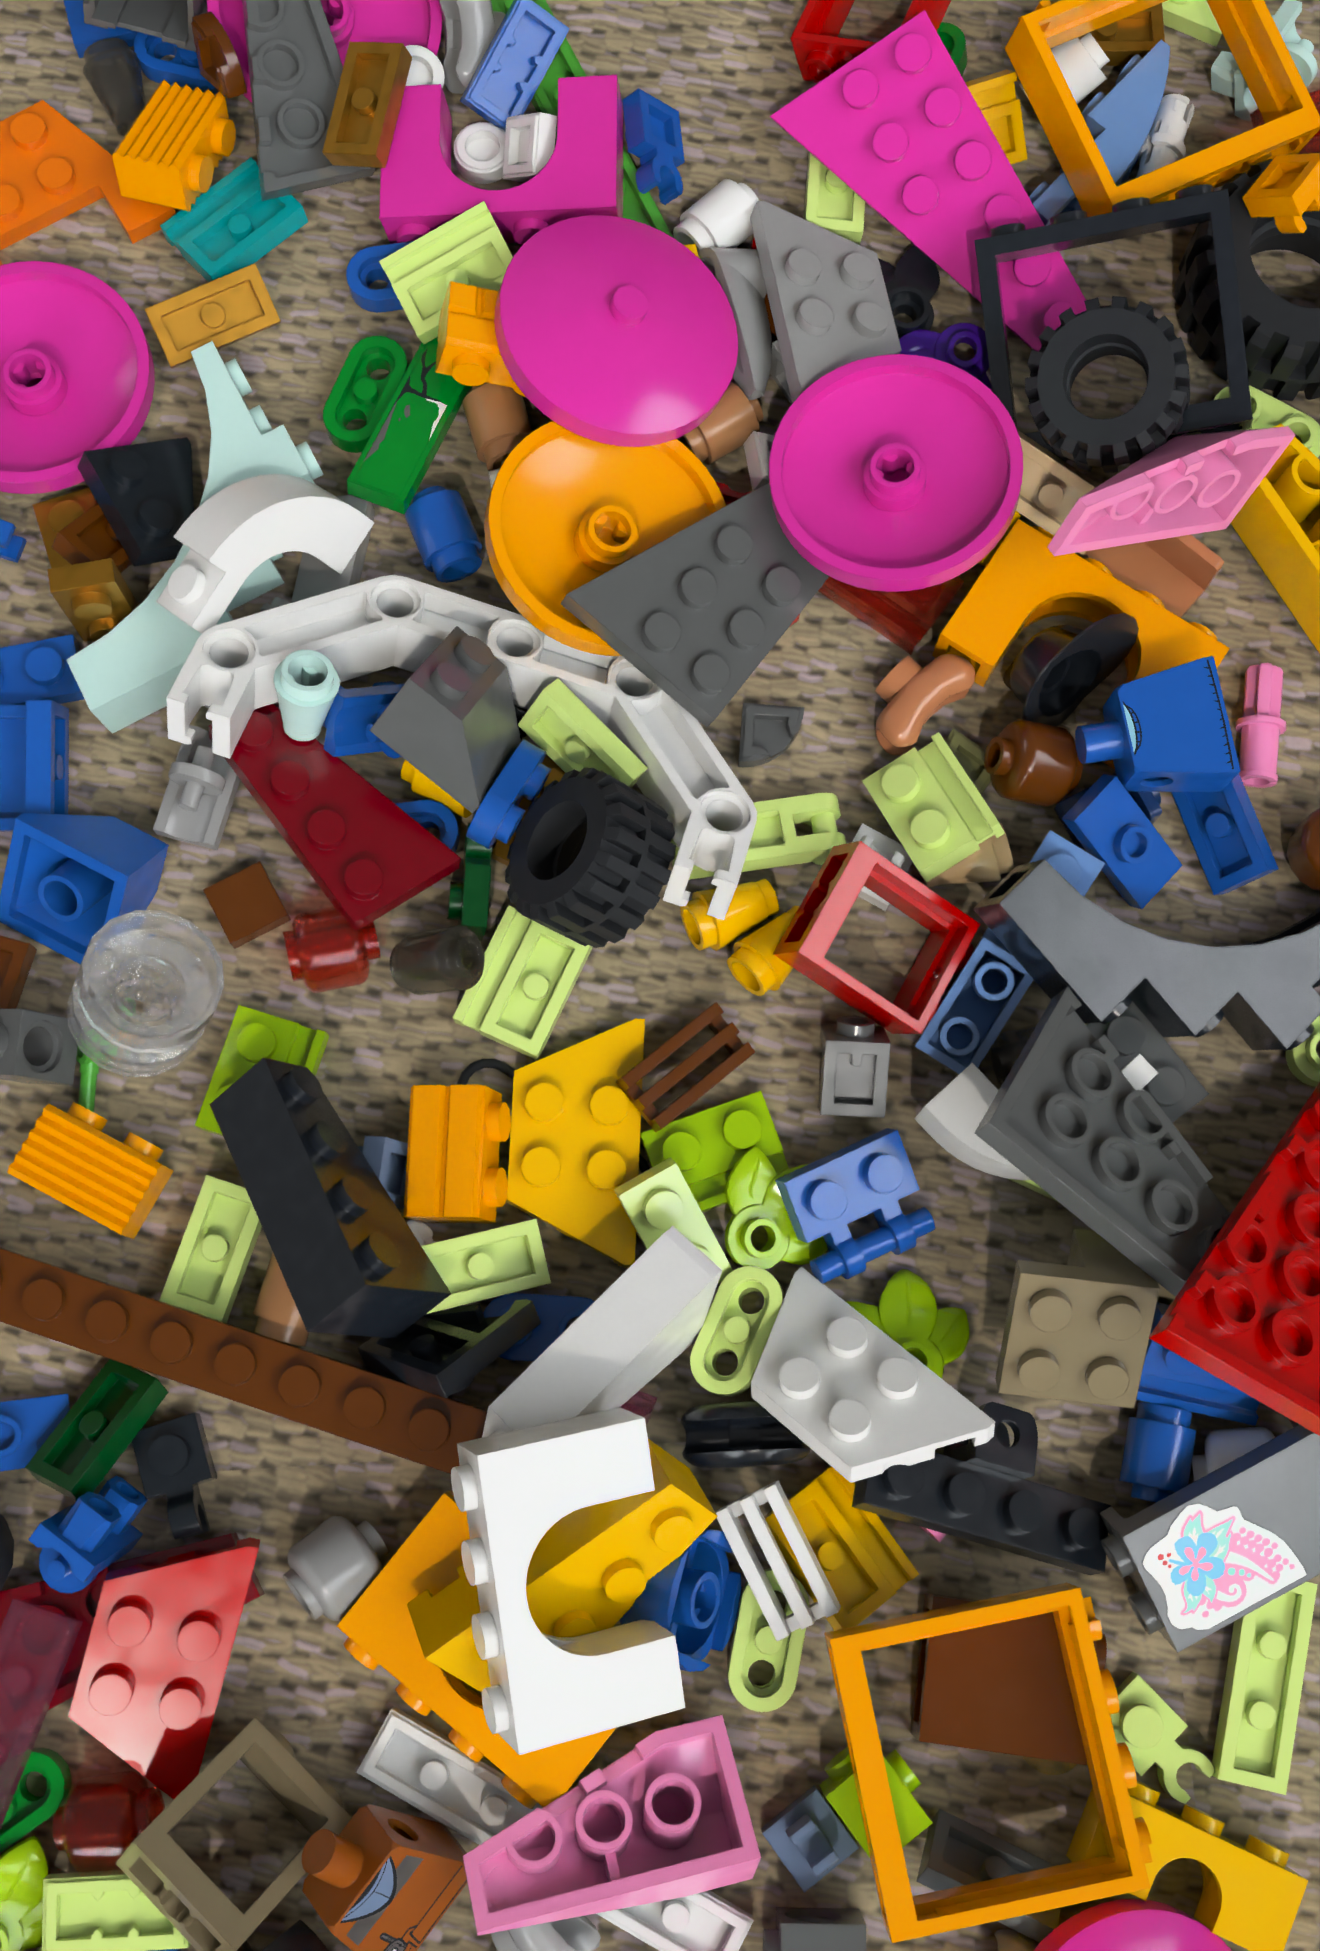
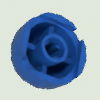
M706 1528L680 1557L676 1558L648 1580L642 1594L619 1620L621 1625L638 1620L655 1621L673 1633L676 1637L680 1670L688 1672L704 1671L709 1667L710 1664L701 1660L707 1656L710 1649L724 1650L730 1640L738 1616L742 1588L741 1573L729 1571V1561L726 1552L733 1553L724 1532Z

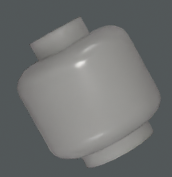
M332 1516L289 1549L287 1558L290 1570L283 1575V1579L297 1601L312 1619L316 1620L323 1614L331 1620L341 1621L384 1568L380 1559L386 1556L389 1551L382 1538L366 1520L355 1527L353 1523L342 1516Z

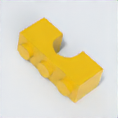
M1137 1781V1787L1129 1788L1128 1793L1134 1818L1143 1817L1150 1833L1152 1844H1149V1849L1153 1861L1145 1864L1150 1888L1130 1892V1894L1146 1901L1155 1876L1164 1865L1175 1859H1194L1198 1862L1203 1875V1891L1194 1917L1209 1928L1212 1933L1249 1951H1283L1308 1883L1307 1879L1286 1866L1290 1854L1249 1834L1245 1846L1221 1835L1225 1825L1224 1822L1188 1804L1184 1805L1181 1816L1157 1805L1161 1793L1140 1781ZM1093 1787L1066 1854L1072 1862L1108 1855Z

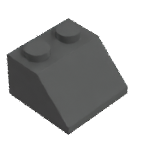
M456 626L410 676L369 731L473 814L521 743L507 666L494 657L491 649L483 641L469 636Z

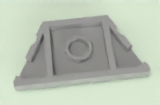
M757 201L750 216V221L792 404L811 384L838 367L868 357L900 354L902 350L878 254L766 201Z

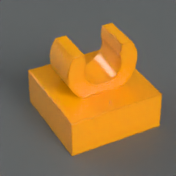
M1320 153L1276 155L1242 198L1251 218L1274 217L1275 224L1281 233H1304L1307 227L1302 214L1307 211H1320Z

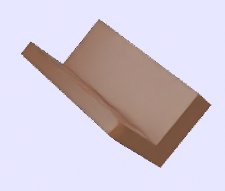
M1192 535L1086 551L1084 555L1079 552L1077 553L1082 558H1092L1101 562L1111 571L1113 577L1134 590H1144L1152 593L1162 601L1165 609L1180 618L1186 614L1205 592L1224 565L1221 557Z

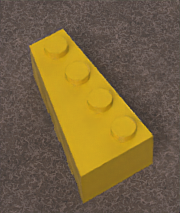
M1280 423V424H1278V425H1276V426H1274V427H1284V426ZM1294 437L1232 520L1231 525L1320 654V460Z
M648 1439L654 1491L573 1511L557 1521L545 1533L535 1548L527 1572L526 1594L531 1616L541 1632L556 1637H576L612 1628L642 1594L648 1580L676 1558L680 1557L718 1517L690 1468L650 1439ZM462 1564L457 1568L458 1579L434 1596L428 1589L408 1602L407 1607L424 1658L482 1692L483 1688L490 1687L491 1684L487 1659L482 1660L479 1657L472 1634V1616L480 1613L477 1585L471 1586L469 1584Z

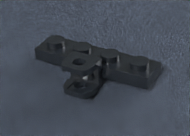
M996 1402L983 1404L979 1409L995 1421L994 1437L987 1443L974 1446L972 1440L970 1439L969 1444V1439L950 1444L944 1446L943 1455L935 1453L934 1459L910 1466L893 1465L888 1467L883 1474L855 1482L852 1507L1083 1574L1095 1575L1105 1573L1106 1553L1102 1547L1101 1540L1108 1536V1531L1099 1513L1111 1507V1505L1025 1480L1035 1475L1038 1446L1037 1425L1032 1414ZM1002 1422L1008 1424L1013 1430L1014 1442L1011 1447L1008 1430Z

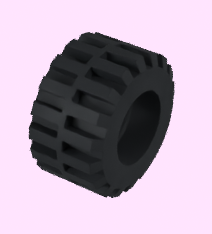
M1112 296V304L1109 306H1100L1097 297L1084 301L1086 311L1075 315L1070 307L1059 315L1061 325L1055 331L1049 326L1045 328L1039 336L1042 344L1039 352L1032 350L1027 363L1031 372L1030 377L1025 378V393L1029 399L1030 405L1028 407L1040 435L1046 444L1049 443L1058 457L1065 462L1070 459L1076 462L1079 469L1091 472L1092 466L1102 467L1104 473L1118 472L1119 465L1127 463L1132 465L1150 452L1166 444V439L1171 433L1177 435L1183 424V412L1189 407V364L1186 348L1182 338L1176 337L1174 325L1165 315L1160 319L1155 317L1153 306L1140 301L1137 308L1128 306L1127 297ZM1108 355H1121L1131 358L1140 364L1147 376V387L1139 402L1128 412L1110 419H1095L1080 413L1074 407L1071 400L1073 382L1078 373L1093 360Z
M584 767L581 772L575 769L563 775L560 782L554 780L545 787L544 793L539 798L536 797L528 807L529 811L523 821L521 820L517 826L514 842L510 845L507 858L510 859L509 865L505 870V882L510 884L507 894L510 902L516 904V910L521 915L585 947L587 945L594 948L605 947L608 941L615 944L624 939L628 929L636 930L644 922V915L650 908L653 910L660 900L658 895L663 885H667L672 872L668 868L670 862L675 858L676 845L671 843L675 831L673 823L667 820L668 813L662 806L602 770L598 771L595 768Z

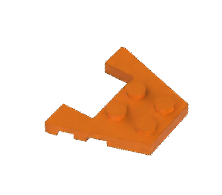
M44 100L0 121V250L101 198L106 200L132 244L161 230L160 225L176 214L175 209L121 196L112 155Z

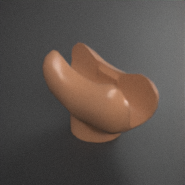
M957 654L939 655L924 668L909 655L903 658L875 689V692L888 703L879 714L875 723V735L880 746L891 755H903L911 750L914 743L918 740L923 725L944 705L965 698L975 682V669L967 659Z

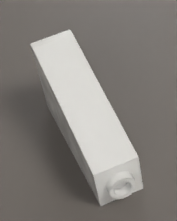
M672 1226L488 1406L482 1438L621 1407L696 1341L703 1327L722 1270Z

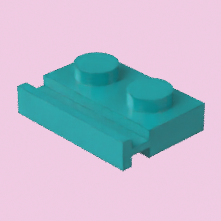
M250 157L209 188L206 193L197 197L195 204L191 206V212L180 210L160 225L167 242L171 246H175L181 252L183 258L210 282L254 264L304 226L308 219L303 206L292 195L262 201L259 168L257 162Z

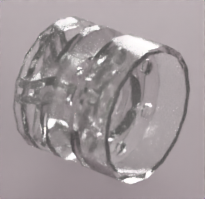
M135 910L110 919L92 936L67 1001L68 1027L79 1049L100 1068L125 1077H153L177 1067L196 1048L205 1027L216 1011L224 989L222 960L211 939L190 920L162 910ZM135 1000L143 1002V1012L145 1013L136 1011Z

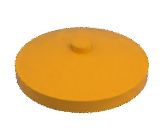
M551 421L526 436L511 451L502 464L487 501L484 522L485 545L492 570L501 589L513 606L533 626L547 636L574 649L597 655L621 656L560 604L566 594L722 509L726 504L720 489L707 468L693 452L677 439L653 446H615L587 439Z

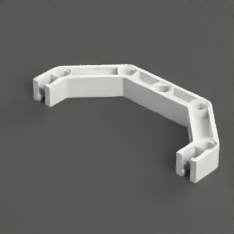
M381 576L221 623L205 630L197 639L166 697L168 739L190 745L196 735V730L189 728L191 721L202 706H210L206 713V719L212 720V753L230 759L253 711L278 702L274 685V673L278 665L292 652L313 650L325 655L337 671L340 683L391 666L415 672L451 631L458 626L469 636L483 641L491 649L494 657L507 666L512 696L517 701L518 707L529 710L542 690L559 678L648 767L636 784L644 796L662 806L668 813L667 820L673 823L675 831L672 839L679 848L663 901L678 906L687 905L691 892L685 889L693 866L696 865L705 871L715 872L711 884L715 885L716 889L707 915L724 920L737 888L757 821V811L753 801L698 720L623 656L597 655L574 649L547 636L520 614L404 576Z

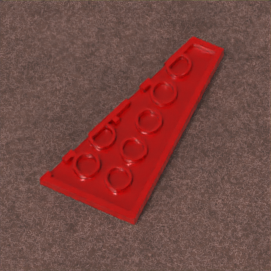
M1320 1082L1149 1336V1339L1320 1436Z

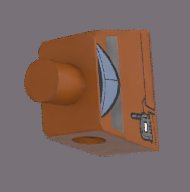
M367 1804L357 1810L339 1835L328 1829H321L308 1839L302 1853V1866L309 1874L304 1880L302 1891L326 1927L352 1951H417L467 1884L463 1856L467 1852L451 1832L439 1822Z

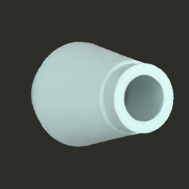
M298 650L289 654L278 665L274 673V685L285 733L297 741H310L315 739L321 732V727L339 690L340 679L333 664L325 655L313 650Z

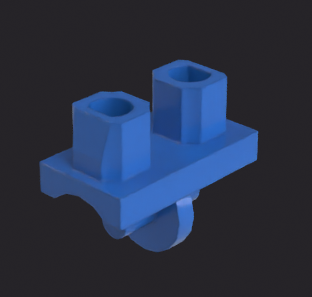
M387 681L376 682L372 687L345 689L339 686L336 697L323 723V726L326 728L323 749L333 757L383 751L388 757L393 759L403 758L369 730L404 684Z
M116 1475L105 1483L98 1494L88 1491L81 1495L74 1504L41 1522L28 1540L36 1547L42 1548L39 1555V1569L43 1580L49 1587L60 1593L71 1594L83 1590L96 1579L100 1571L130 1552L143 1535L131 1523L148 1501L146 1496L123 1478Z

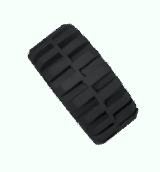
M1269 159L1252 165L1247 174L1245 172L1236 174L1221 189H1228L1248 380L1250 386L1260 391L1262 389L1274 391L1273 397L1278 400L1293 401L1299 391H1304L1305 398L1311 400L1320 398V308L1299 306L1276 295L1259 277L1253 265L1251 255L1268 250H1288L1303 254L1320 264V211H1307L1302 214L1307 227L1304 233H1281L1275 224L1274 217L1251 218L1242 198L1273 160ZM1211 221L1198 223L1178 268L1180 274L1175 283V300L1178 304H1182L1177 314L1182 331L1184 333L1194 331L1195 333L1190 346L1201 360L1209 355L1216 362L1212 371L1227 381Z

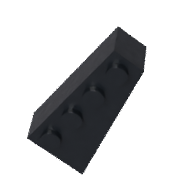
M263 1057L210 1104L307 1332L396 1338L451 1295L448 1287L325 1096L318 1079L308 1068Z

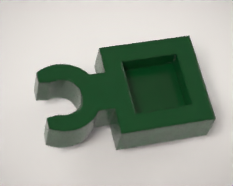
M466 834L461 882L450 881L447 919L458 920V940L482 941L488 919L492 847L487 849L466 837Z

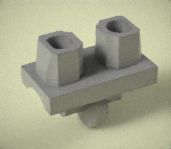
M189 725V728L196 730V735L190 745L181 743L176 761L171 764L168 773L169 782L153 830L160 836L218 850L240 779L223 756L212 753V741L209 738V731Z

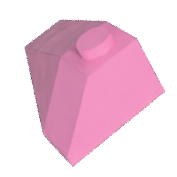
M1288 426L1174 437L1166 444L1155 449L1080 497L1047 548L1054 556L1224 530L1229 526L1293 440L1295 433Z
M723 1715L655 1731L635 1744V1748L604 1769L600 1770L598 1768L581 1779L579 1785L544 1808H536L463 1856V1863L477 1936L686 1897L753 1879L761 1855Z

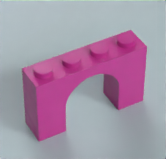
M617 75L558 78L557 141L553 154L545 167L532 179L519 186L504 190H485L473 187L460 180L451 171L452 116L441 84L405 86L386 168H381L379 219L390 244L415 241L483 201L493 216L506 244L518 243L523 245L543 228L573 217L606 215L623 218L624 111Z

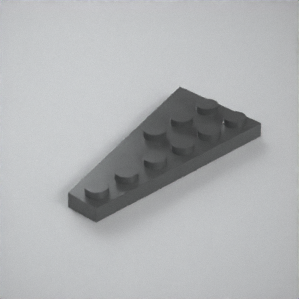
M1067 986L1050 1001L977 1127L975 1134L1176 1297L1234 1209L1228 1212L1207 1185V1182L1213 1178L1212 1174L1148 1091L1135 1090L1113 1060L1120 1054L1104 1034L1099 1039H1096L1075 1012L1082 1004Z

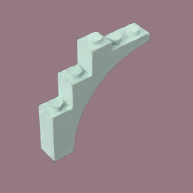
M213 341L191 351L205 388L211 428L208 478L200 505L220 490L236 482L259 475H291L314 483V479L324 475L306 441L295 446L284 424L272 429L260 405L249 410L243 396L253 391L235 358L224 363ZM184 544L174 563L138 607L108 634L66 659L90 711L112 734L167 706L166 697L197 639L202 634L156 602L167 586L171 574L180 566L190 550ZM283 553L269 558L253 570L216 625L233 620L229 611L284 584L274 561L284 557Z

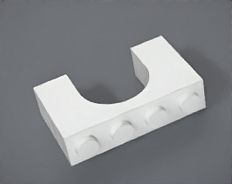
M618 1407L457 1443L460 1466L452 1468L451 1484L458 1509L461 1512L466 1511L470 1539L462 1542L461 1555L469 1584L471 1586L477 1585L480 1613L472 1616L471 1624L478 1655L482 1660L487 1659L491 1686L482 1690V1705L491 1733H498L518 1755H522L685 1708L676 1637L673 1633L655 1621L638 1620L581 1636L556 1637L545 1634L538 1629L531 1616L527 1602L526 1578L532 1555L542 1537L557 1521L569 1513L584 1507L655 1490L645 1418Z

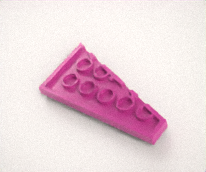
M925 10L770 116L788 135H791L814 158L834 173L865 203L981 304L975 240L988 238L989 230L1005 224L1021 223L1025 225L1026 230L1045 226ZM1059 251L998 263L1005 325L1032 350L1039 352L1042 346L1039 336L1047 326L1055 331L1061 325L1059 318L1061 313L1070 307L1075 315L1086 311L1084 302L1086 299Z

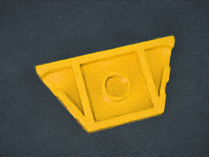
M636 1018L514 1070L507 1203L534 1218L537 1217L552 1225L557 1231L578 1243L580 1241L614 1260V1263L623 1268H629L635 1262L636 1230L614 1189L639 1175L641 1114L616 1081L643 1060L645 1019ZM641 1078V1079L636 1083V1084L640 1087L641 1090H642V1079H643V1078Z

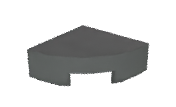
M743 703L738 767L762 765L783 754L793 743V741L791 743L790 741L794 737L796 738L795 735L800 730L804 707Z

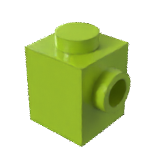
M846 1747L825 1766L824 1770L829 1777L819 1786L826 1799L870 1857L848 1747ZM894 1749L886 1757L883 1756L903 1848L933 1822L911 1794L921 1785L920 1781L897 1750Z

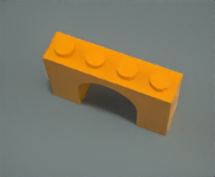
M1018 519L940 633L932 654L935 658L942 654H957L964 657L975 669V683L984 687L1018 635L1034 622L1051 616L1069 615L1084 618L1094 623L1109 615L1120 613L1133 616L1139 628L1136 642L1124 659L1127 670L1126 683L1209 656H1214L1217 669L1230 648L1219 642L1216 635L1206 626L1196 622H1187L1165 609L1162 601L1152 593L1144 590H1134L1112 576L1111 571L1101 562L1092 558H1082L1075 553L1054 556L1047 548L1054 536L1039 526L1031 527ZM1113 760L1102 761L1115 769Z
M453 1490L443 1493L336 1627L348 1636L343 1645L356 1660L371 1670H375L380 1664L400 1682L395 1690L404 1702L424 1716H427L432 1710L450 1725L452 1730L448 1733V1737L462 1753L475 1762H480L485 1756L506 1774L502 1778L501 1784L518 1802L529 1809H533L537 1803L544 1808L568 1791L616 1728L518 1755L498 1733L492 1734L489 1730L483 1711L482 1696L469 1688L460 1679L424 1658L407 1603L427 1589L434 1596L459 1578L457 1568L463 1564L461 1545L463 1541L470 1539L466 1511L461 1512L458 1509Z

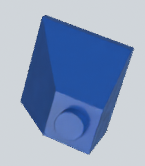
M22 813L15 819L0 893V922L104 977L109 973L158 890L169 845L114 816Z

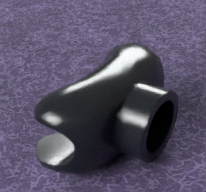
M756 1401L697 1405L688 1409L681 1418V1423L686 1433V1444L682 1455L691 1465L700 1468H743L789 1464L803 1460L810 1453V1447Z

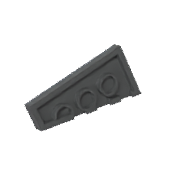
M242 0L262 201L372 176L376 168L332 165L322 153L343 66L321 1Z

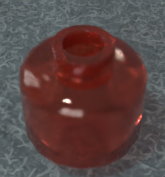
M334 906L297 914L292 923V930L283 932L293 982L303 980L307 989L313 993L364 983L370 973L369 960L381 958L374 922L363 928L354 929Z
M135 1771L88 1776L80 1779L70 1789L65 1805L60 1806L54 1815L53 1838L57 1849L61 1852L66 1851L69 1862L78 1872L121 1870L116 1864L117 1860L165 1809L162 1793L158 1787L151 1786L143 1775Z

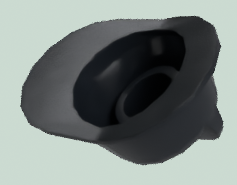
M1126 613L1112 614L1094 622L1085 630L1066 624L1043 629L1032 636L1022 647L1003 676L1004 684L1014 692L1015 696L1023 704L1022 720L1056 727L1063 723L1081 701L1127 657L1136 642L1139 630L1136 619Z

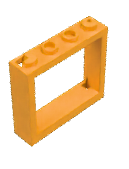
M1050 0L1039 1L1033 12L1018 17V24L1004 49L1082 211L1087 212V217L1111 213L1114 204L1127 199L1144 197L1150 199V204L1175 200L1176 192L1187 187L1209 184L1214 189L1218 188L1236 174L1244 172L1247 174L1252 165L1274 159L1276 155L1299 153L1320 130V115L1264 0L1206 1L1263 116L1265 124L1119 186H1116L1050 48L1167 0H1061L1051 4Z
M1066 1582L824 1633L883 1922L892 1943L1150 1888L1145 1864L1153 1862L1149 1849V1844H1152V1840L1143 1817L1134 1818L1128 1789L1137 1787L1135 1767L1126 1743L1116 1742L1110 1715L1119 1713L1120 1710L1117 1690L1108 1669H1099L1093 1641L1102 1639L1101 1622L1095 1618L1091 1596L1083 1598L1081 1587ZM1053 1612L1108 1855L912 1896L861 1651Z

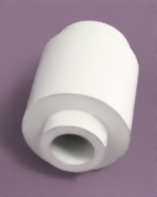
M1090 32L1081 39L1077 37L1051 49L1077 104L1107 79L1101 68L1110 60ZM1020 83L1019 86L1027 96L1022 84Z
M730 179L722 180L681 214L680 224L673 230L674 239L683 245L695 244L698 253L707 247H738L753 234L750 216L757 201H759L756 194L744 183L737 184Z

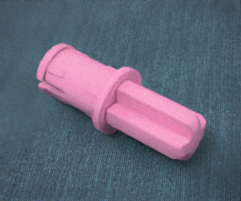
M1272 663L1249 666L1245 673L1243 715L1235 724L1236 731L1241 733L1239 763L1241 772L1239 775L1244 786L1267 788L1275 786L1278 782V775L1276 773L1279 735L1286 731V721L1281 719L1283 670L1281 667L1272 665Z

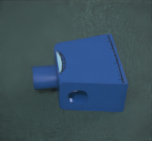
M1214 656L1203 657L1118 686L1103 705L1105 722L1077 726L1075 731L1076 751L1080 762L1088 764L1113 760L1117 778L1127 791L1218 792L1222 791L1241 772Z

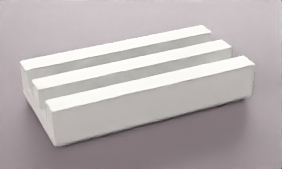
M778 1480L716 1511L717 1520L776 1641L788 1637L791 1632L799 1628L802 1630L813 1625L816 1620L824 1616L828 1618L839 1612L841 1606ZM766 1502H769L817 1599V1602L809 1606L759 1506ZM745 1514L793 1612L786 1616L739 1521L738 1516Z

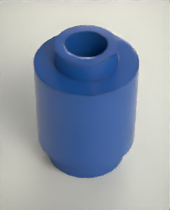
M432 486L418 492L413 497L412 504L405 513V519L425 568L430 572H434L436 579L443 583L455 582L472 575L482 565L479 555L482 550V544L461 494L456 490H446L442 486Z
M1138 1402L1136 1418L1129 1417L1119 1478V1481L1132 1484V1498L1156 1503L1189 1485L1197 1432L1194 1429H1190L1192 1412L1159 1404Z

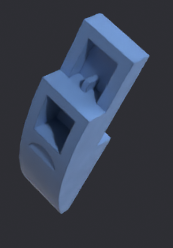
M1163 40L1144 58L1139 54L1135 55L1121 71L1117 78L1116 86L1107 95L1103 92L1096 94L1082 112V116L1116 186L1126 183L1132 174L1163 99L1169 71L1171 47ZM1062 167L1060 170L1061 175L1051 185L1044 181L1029 196L1045 226L1050 225V218L1057 214L1082 210Z
M1051 830L1047 833L1029 862L1045 859L1082 896L1086 895L1105 865L1101 860ZM989 927L915 1044L916 1048L958 1074L971 1063L977 1068L979 1067L1034 980Z

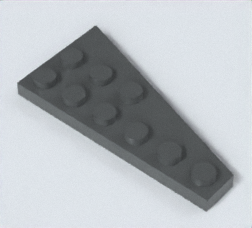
M767 483L566 594L560 604L705 727H708L829 576L811 565L791 545L777 521L772 506L770 484Z

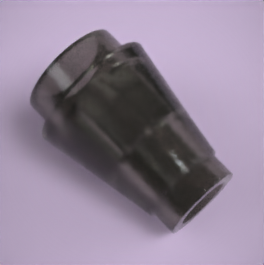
M107 38L93 43L85 50L83 55L85 60L83 74L115 125L117 133L125 136L146 105L141 67L137 53L129 48L126 41L119 38Z

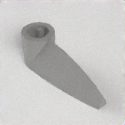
M703 248L698 253L699 259L712 272L725 292L737 326L738 356L733 378L748 400H755L765 393L772 361L771 330L764 301L767 291L757 249Z

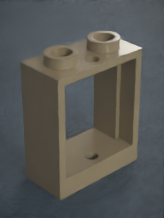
M256 1717L152 1821L116 1862L117 1866L197 1951H237L306 1873L302 1866L304 1845L247 1910L242 1913L168 1835L239 1760L246 1765L311 1835L321 1829H328L339 1835L351 1820L350 1815L343 1809V1803L337 1791L326 1781L320 1778H313L294 1758V1751L288 1740L275 1729L265 1728Z

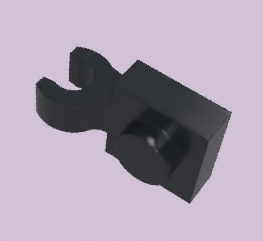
M194 1412L140 1430L132 1440L146 1499L154 1500L167 1495V1513L174 1539H187L210 1531L198 1485L217 1479L200 1414Z

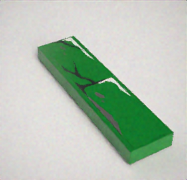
M438 337L426 344L421 342L347 479L349 495L401 514L406 513L464 398L471 386L458 383L450 375L435 372Z

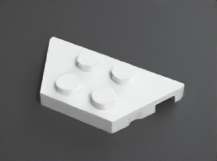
M800 1267L794 1273L751 1380V1397L850 1483L883 1474L888 1467L893 1465L910 1466L934 1459L935 1449L967 1439H971L974 1446L987 1443L994 1437L995 1421L803 1267Z

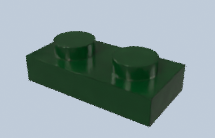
M109 1359L25 1468L38 1481L77 1501L81 1495L88 1491L94 1492L169 1392L157 1378L132 1366Z

